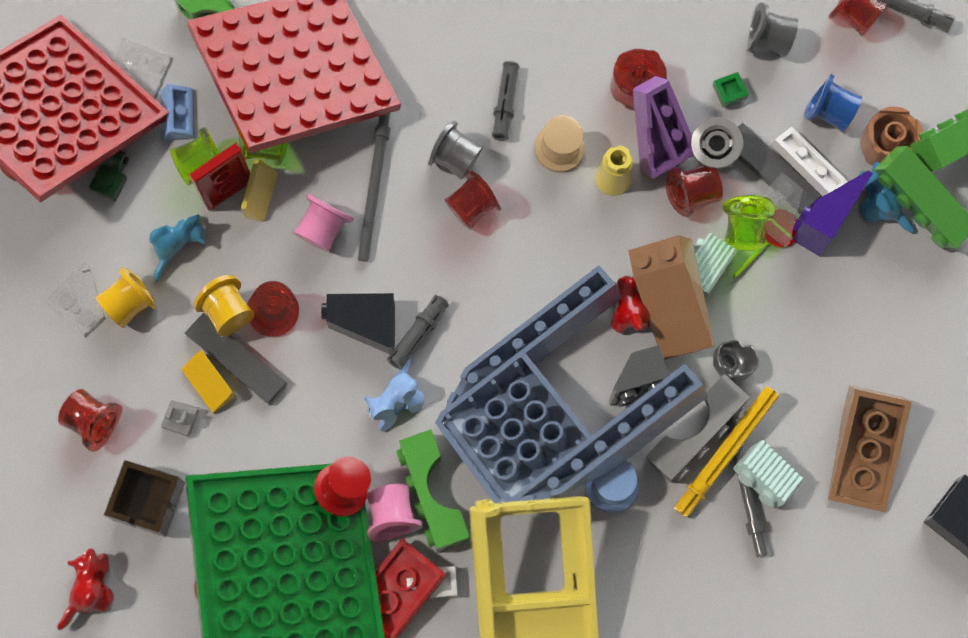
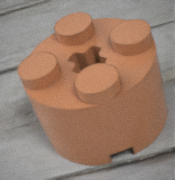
M892 106L880 110L871 118L861 135L860 145L865 161L870 165H873L875 162L881 163L895 147L909 146L912 150L910 144L919 140L918 134L923 132L919 120H915L908 110L901 107Z

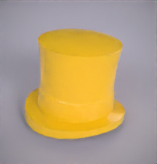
M122 267L119 269L121 277L111 287L97 295L96 300L116 324L125 328L138 313L148 306L153 310L157 307L150 291L141 278L130 269Z
M231 275L221 276L209 282L201 290L194 302V309L197 312L206 313L221 337H226L240 331L251 322L255 315L239 293L241 282L237 277Z

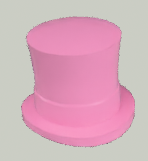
M308 193L306 199L310 205L293 233L312 246L330 252L339 230H341L345 222L352 223L354 218Z
M385 485L373 489L367 494L373 518V525L368 529L367 533L369 540L372 542L391 540L422 528L421 521L413 518L409 487L407 485Z

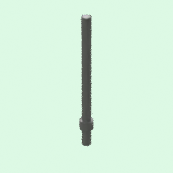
M390 113L379 116L378 125L374 128L373 138L376 140L358 260L363 262L369 260L386 141L390 137L391 129L388 127Z
M734 416L726 423L730 427L727 430L728 435L737 425ZM742 447L733 457L735 466L744 456ZM738 479L748 519L746 528L748 535L752 536L756 557L767 556L768 553L763 536L765 528L763 520H759L752 487L744 485Z

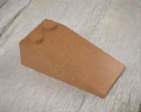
M677 235L628 250L634 280L642 303L650 314L649 323L656 343L660 346L664 360L715 347L692 239Z
M849 385L842 414L828 496L829 500L886 512L912 401L902 396Z

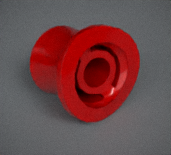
M342 457L337 459L332 465L325 467L318 474L314 483L316 500L325 511L336 516L345 517L357 513L367 499L368 489L371 485L370 470L358 458Z

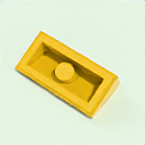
M202 350L197 352L181 368L212 413H215L236 398Z

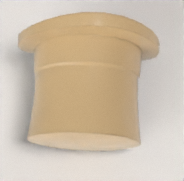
M564 115L556 116L546 123L535 141V155L543 167L553 172H565L573 169L581 162L585 153V142L580 123L574 118Z

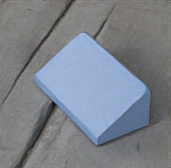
M167 84L161 90V105L169 112L165 122L161 123V139H192L194 137L193 88Z

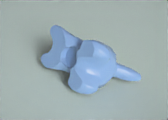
M410 358L402 370H399L398 374L390 380L382 395L378 398L365 397L368 417L371 420H380L378 428L381 432L390 429L394 425L400 411L408 410L411 413H415L423 405L424 394L418 390L417 381L408 374L411 365Z

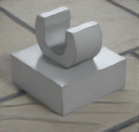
M171 400L161 427L189 437L199 410Z

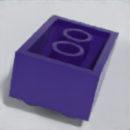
M868 170L817 199L812 208L806 206L792 228L796 231L793 240L820 257L834 238L873 173Z

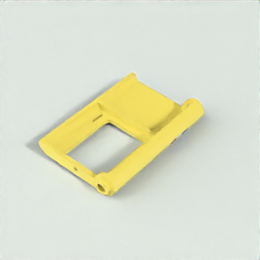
M564 497L493 503L492 500L476 501L475 506L470 508L480 638H599L590 499L586 497ZM557 512L560 516L564 573L563 589L558 591L508 594L505 588L501 518L506 515Z

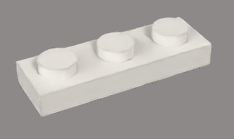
M793 127L776 138L771 145L822 196L848 182Z

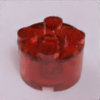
M632 49L618 56L613 68L610 89L613 98L625 105V108L635 111L633 88L655 76L663 79L667 78L666 66L658 52L646 49Z

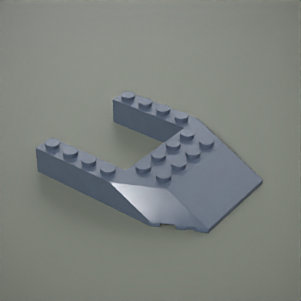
M599 265L465 367L460 376L461 381L455 392H451L446 408L441 411L435 422L494 503L540 500L563 496L616 469L708 397L703 383L686 364H683L596 433L591 435L535 365L622 299L616 284Z

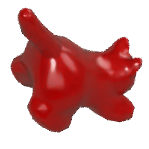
M624 275L618 279L617 283L614 282L622 299L615 303L616 308L611 321L612 328L618 333H624L628 328H634L637 331L647 330L651 327L648 309L642 303L634 276Z
M90 548L75 560L67 562L68 565L76 570V579L70 591V605L59 621L57 630L60 631L68 626L76 613L104 612L111 606L114 599L113 592L103 584V578L109 569L107 554L103 553L97 557L95 550Z

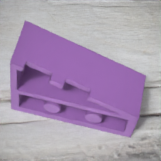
M655 76L633 88L640 172L654 179L694 156L691 148L692 134L669 80Z

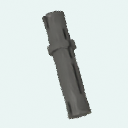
M875 0L877 3L920 20V23L923 25L927 23L947 33L956 18L935 9L932 4L928 6L916 0Z
M513 61L503 63L498 102L493 111L495 121L492 138L500 141L508 140L510 121L514 118L515 112L512 108L519 64Z
M434 295L423 312H419L416 315V321L387 358L388 363L394 368L402 370L429 331L435 329L437 320L449 306L443 297Z

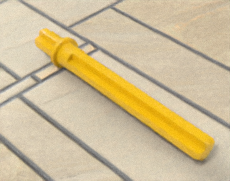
M770 387L763 389L691 486H686L688 490L675 505V510L679 514L687 518L701 500L705 501V494L779 398V394Z

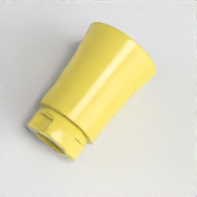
M621 145L611 147L604 154L602 163L596 170V185L602 192L608 195L623 194L632 184L631 169L633 160L630 151L626 147Z

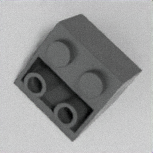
M659 345L631 353L609 398L610 406L618 404L619 407H624L634 403L635 398L645 395L669 376Z

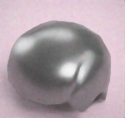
M738 339L722 342L714 350L713 366L721 377L725 374L733 382L747 379L758 368L759 357L755 348L752 345L744 346L740 344Z

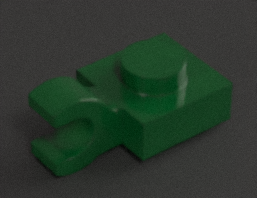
M119 151L111 156L109 167L103 164L100 165L89 185L91 191L116 201L128 178L122 173L130 159L126 156L125 152Z

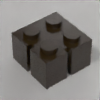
M124 460L104 516L112 521L134 528L138 527L141 530L166 537L174 516V512L170 507H177L185 482L178 476Z

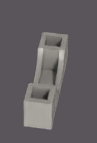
M725 374L708 390V397L704 400L708 409V421L705 428L698 435L689 439L681 440L665 436L646 456L645 459L669 482L674 478L680 481L690 470L687 464L694 457L699 461L710 449L706 444L713 437L719 440L730 428L726 423L733 416L738 420L749 408L745 403L750 397Z

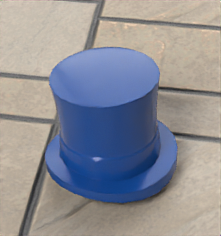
M831 74L809 101L804 111V117L809 121L815 117L822 119L840 132H843L855 117L861 105L862 96L847 91L832 82L835 75Z

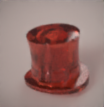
M840 0L829 14L828 19L832 20L836 16L863 36L876 22L887 4L881 0Z
M702 165L688 171H682L679 167H673L668 172L666 179L667 197L672 207L680 215L690 217L694 213V208L722 200L723 187L716 169Z
M468 170L465 173L468 180L457 191L445 198L444 202L455 217L466 228L471 230L491 210L495 208L500 212L502 208L486 181L476 172Z
M268 281L259 285L248 301V306L255 313L250 324L261 335L267 337L282 336L289 332L298 320V301L291 289L282 282Z
M78 389L61 406L58 414V423L60 426L80 435L83 446L94 452L102 448L112 435L119 422L123 408L115 402L104 404L85 389Z

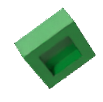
M738 72L713 81L712 86L723 108L743 101L749 96Z

